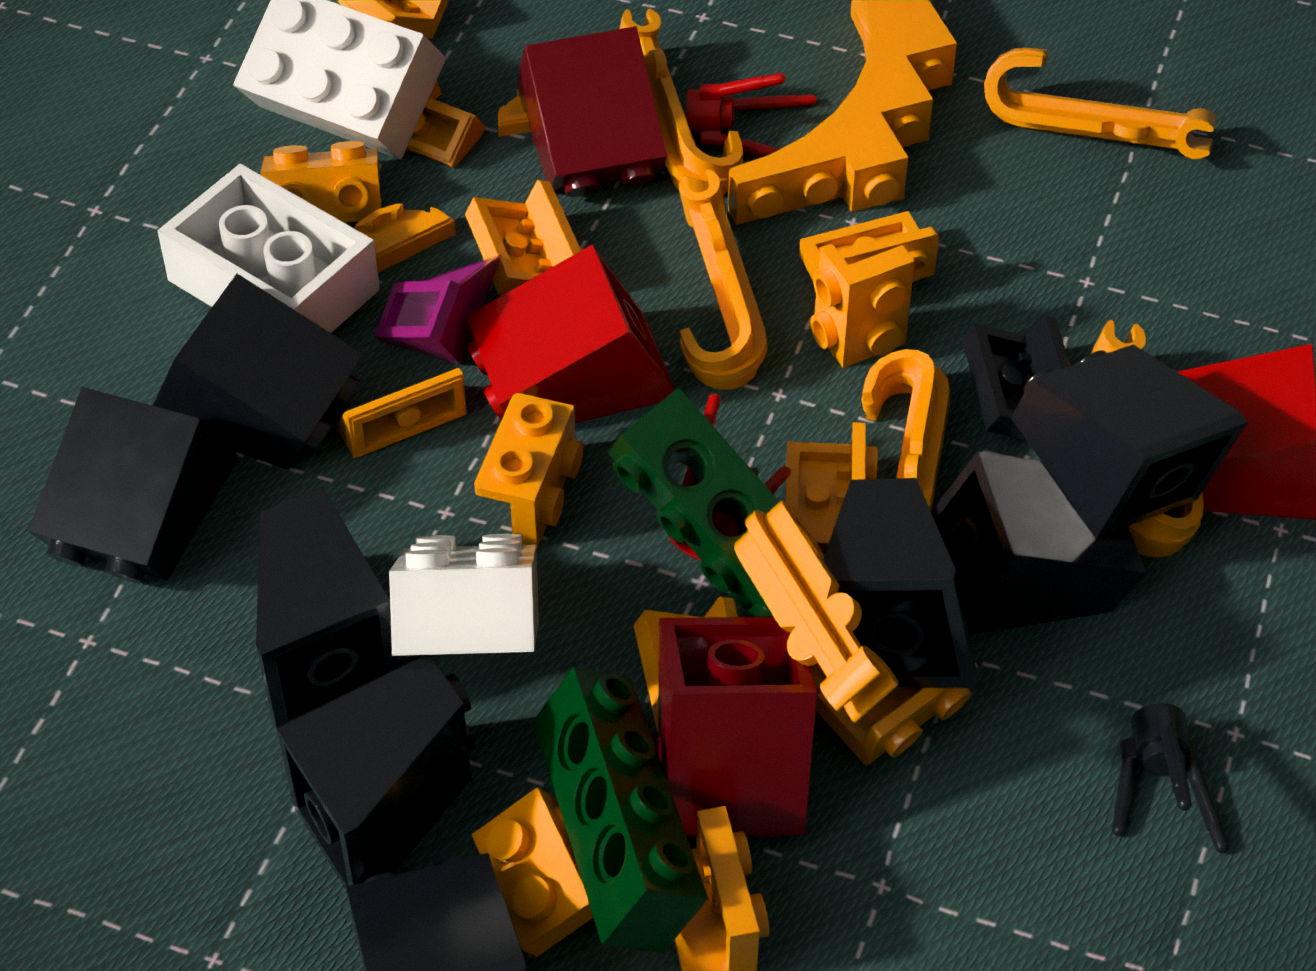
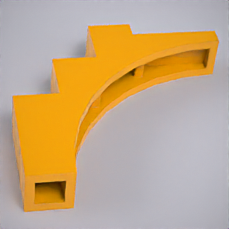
M852 0L851 18L863 41L866 59L855 87L836 111L806 136L770 155L729 168L728 211L736 225L769 218L777 214L822 204L842 197L851 213L904 199L908 156L902 147H908L929 140L933 98L928 91L952 85L957 42L929 0Z

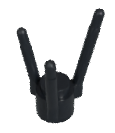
M1165 703L1142 707L1134 713L1131 719L1133 737L1120 742L1122 766L1114 807L1113 834L1116 836L1125 834L1137 766L1143 765L1146 772L1151 775L1170 776L1177 806L1182 811H1187L1192 806L1188 777L1214 848L1219 853L1227 852L1229 848L1228 842L1199 764L1196 742L1189 739L1185 713L1181 708Z

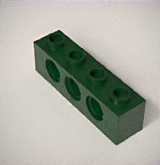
M678 387L619 436L608 453L614 460L613 469L627 488L635 493L641 491L658 510L656 516L665 532L679 543L685 541L702 560L700 567L708 581L723 593L729 591L746 610L744 617H774L738 559L734 545L748 531L745 525V519L755 510H760L767 514L780 501ZM679 462L688 466L695 476V485L683 486L674 481L668 471V463ZM722 511L731 515L738 525V536H726L719 532L713 523L712 512Z
M573 666L535 717L533 723L602 945L664 953L706 903L708 896L632 678Z

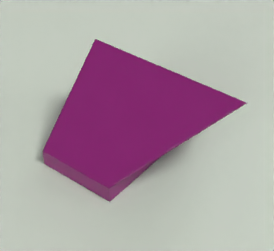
M501 254L423 281L394 282L374 337L386 343L462 365L468 343H470L472 337L466 316L483 307Z

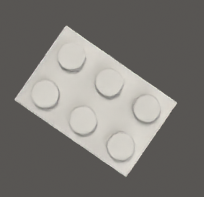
M271 0L233 86L261 108L350 141L364 142L368 148H378L379 152L401 160L446 57L424 34L328 0Z
M241 163L157 230L168 281L211 307L236 273L332 333L380 290L373 239Z
M521 534L483 535L479 546L456 547L455 536L432 535L416 537V544H412L411 548H405L390 569L392 656L534 652L539 624L537 544L522 545Z

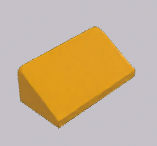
M428 98L406 150L455 168L480 139L486 126L471 113Z
M456 368L344 412L337 424L338 432L353 458L361 457L465 416L467 411L463 373L460 368Z

